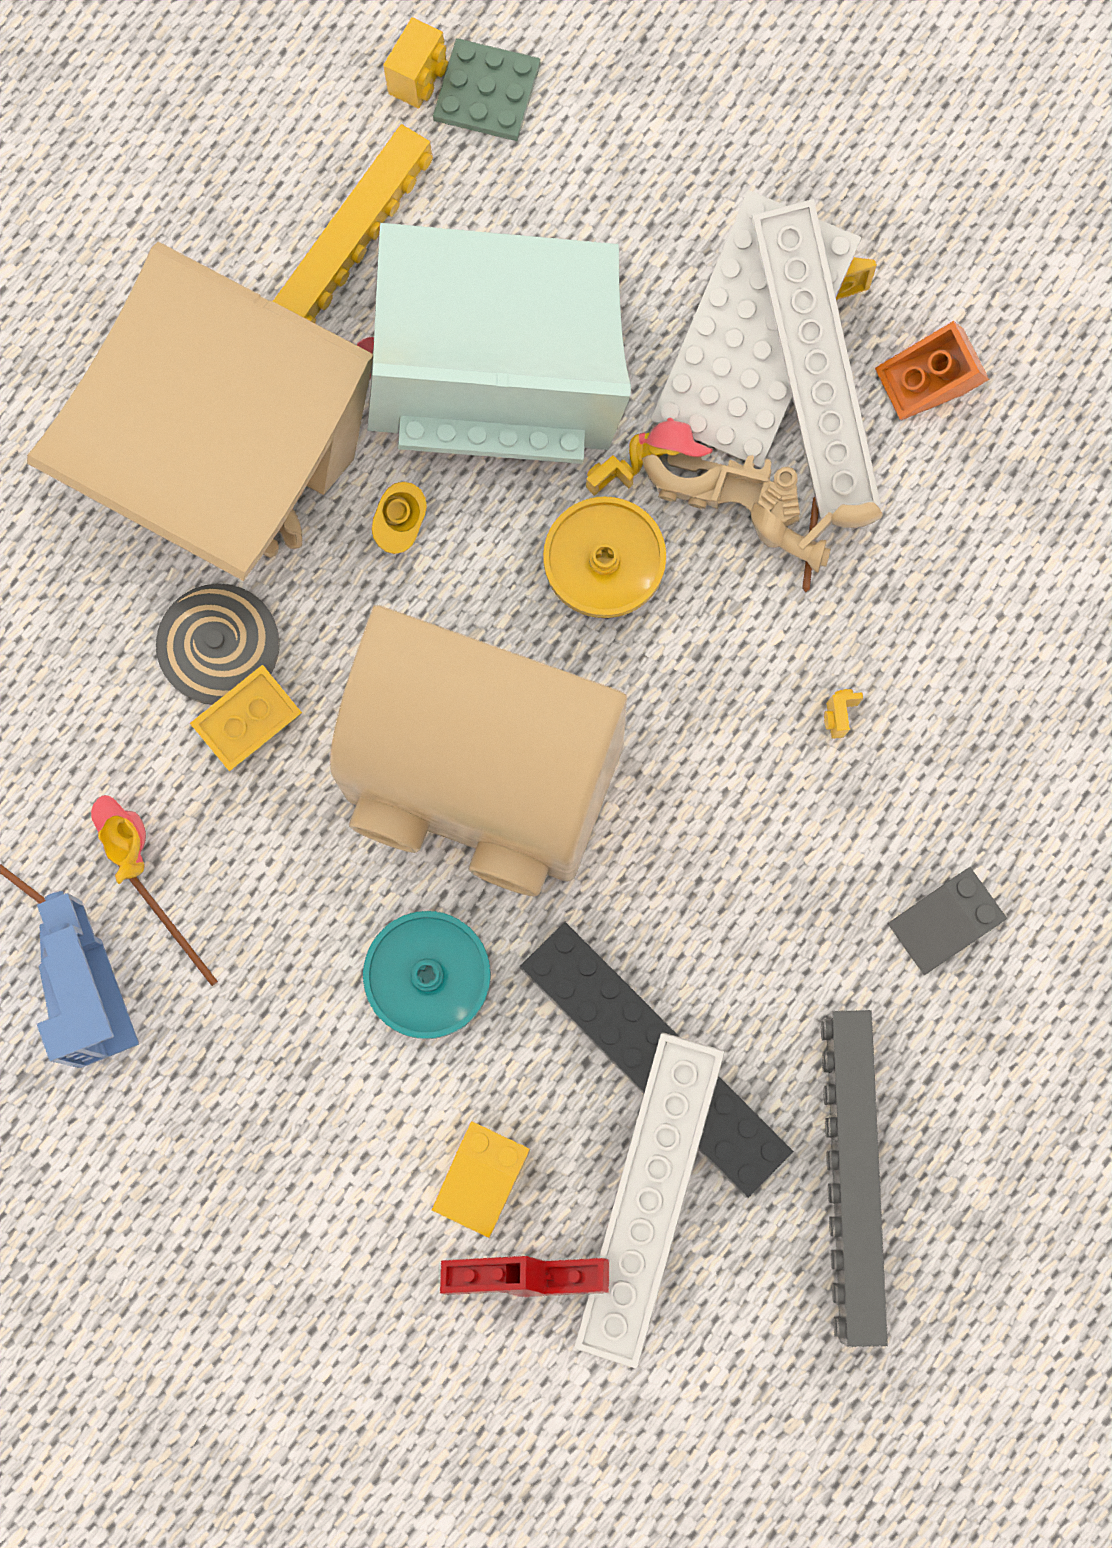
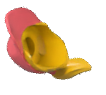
M668 418L667 421L657 424L651 432L635 434L631 438L629 455L631 468L634 471L632 475L635 476L640 472L643 466L642 458L645 456L655 455L660 457L663 454L674 456L683 453L692 457H701L712 453L713 449L694 441L689 424Z
M103 795L93 804L91 818L98 831V839L104 846L107 858L120 866L115 874V879L118 884H121L123 880L137 877L144 871L145 864L141 851L145 845L146 831L142 819L136 812L125 811L114 798Z

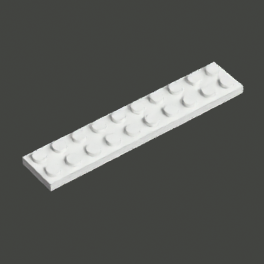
M814 199L751 215L819 517L822 520L829 512L833 514L843 504L861 505L867 502H874L877 506L881 505Z
M661 1033L599 1258L609 1259V1293L589 1294L574 1349L637 1369L725 1054L724 1050Z

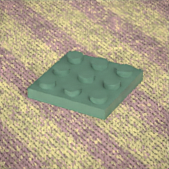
M456 38L433 113V121L518 141L541 64L540 58Z

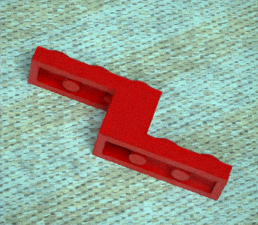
M529 1256L441 1260L440 1294L458 1295L503 1292L520 1297L609 1293V1259L590 1258L544 1261Z

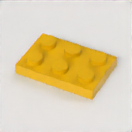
M261 665L190 722V725L230 772L302 712L268 670Z

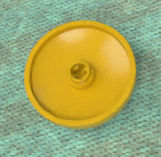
M616 497L589 498L566 509L551 526L543 551L545 574L556 596L574 611L595 618L620 617L643 606L657 591L664 576L666 566L665 541L653 518L636 504Z

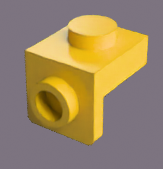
M612 455L602 465L597 463L588 471L586 488L595 496L615 477H618L629 489L633 486L634 476L632 474L634 471L625 460L619 461Z
M852 689L836 691L835 695H832L826 703L827 711L824 712V724L827 730L830 729L831 739L844 738L849 732L847 707L858 706L863 700V693H853Z

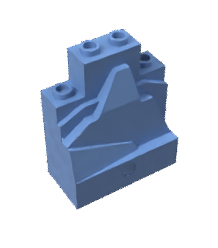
M63 891L47 895L44 898L45 902L37 904L43 921V924L39 925L41 951L39 970L49 1019L37 1023V1027L50 1062L82 1068L140 1044L102 939L94 935L83 902L69 893L64 894Z

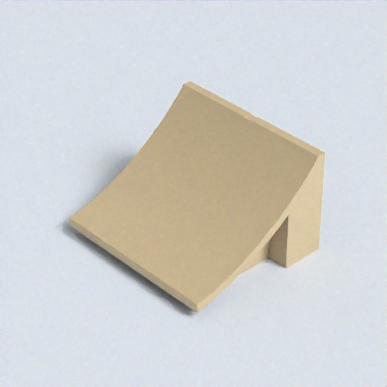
M157 242L151 247L139 276L100 350L55 420L28 453L27 464L244 581L276 536L305 487L307 486L324 495L354 460L373 363V354L279 304L261 297L258 293L176 250Z

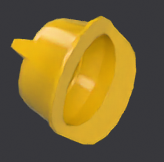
M408 482L394 483L386 489L378 502L371 530L376 544L385 552L392 554L405 552L413 545L425 517L427 504L422 490L415 484Z

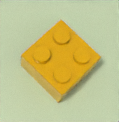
M411 17L383 64L389 95L418 109L424 100L428 101L434 91V82L437 77H442L448 67L442 31Z

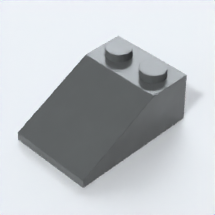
M968 867L887 924L922 974L926 975L1008 918L973 869Z

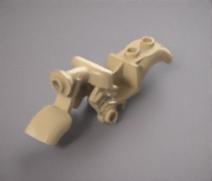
M683 453L674 456L668 455L667 462L672 467L692 472L699 470L707 471L698 477L683 478L672 474L664 467L659 457L655 455L642 458L649 479L657 487L659 498L676 502L677 498L687 500L688 505L700 509H706V505L718 509L721 503H740L751 512L752 523L757 535L766 546L772 548L781 547L790 554L807 561L810 567L817 573L820 566H827L831 549L825 548L827 540H820L818 543L814 541L831 523L840 527L858 528L870 525L882 518V512L874 502H867L861 505L843 504L833 514L829 512L803 537L788 528V526L799 522L800 515L797 497L798 480L793 468H780L774 475V481H770L771 461L769 459L765 460L762 469H755L753 455L747 457L744 465L729 460L728 466Z

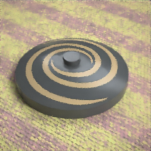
M208 584L183 594L164 614L156 636L157 659L167 680L176 690L189 699L210 705L217 702L261 665L272 674L280 647L278 628L266 605L251 592L229 584Z

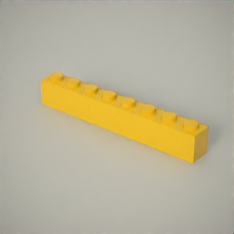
M400 124L274 298L273 302L316 323L315 317L321 309L326 310L333 299L332 294L338 286L342 287L348 280L350 268L355 262L359 263L364 258L368 243L371 239L376 240L379 237L380 223H383L388 216L392 217L397 212L401 197L404 193L409 194L412 191L421 170L425 171L430 166L433 155L429 140Z

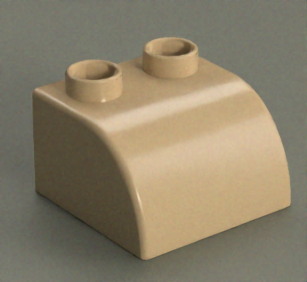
M375 605L366 624L346 683L330 753L332 777L347 801L356 805L349 822V827L374 841L411 853L420 851L427 831L475 848L468 868L473 875L504 889L535 897L540 894L547 875L563 881H571L577 874L623 750L627 695L608 686L384 606Z

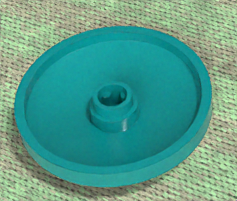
M436 911L410 913L389 923L371 943L363 966L364 990L369 1004L376 1015L393 1030L417 1039L445 1037L469 1024L483 1007L491 980L489 958L476 933L461 920Z

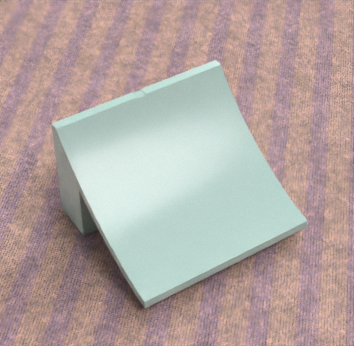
M380 223L373 363L370 379L367 431L398 433L399 428L398 449L565 463L582 464L584 448L609 450L630 399L631 392L621 325L619 244Z

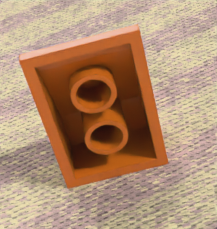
M955 321L950 322L875 367L900 420L958 398L989 380L964 328Z

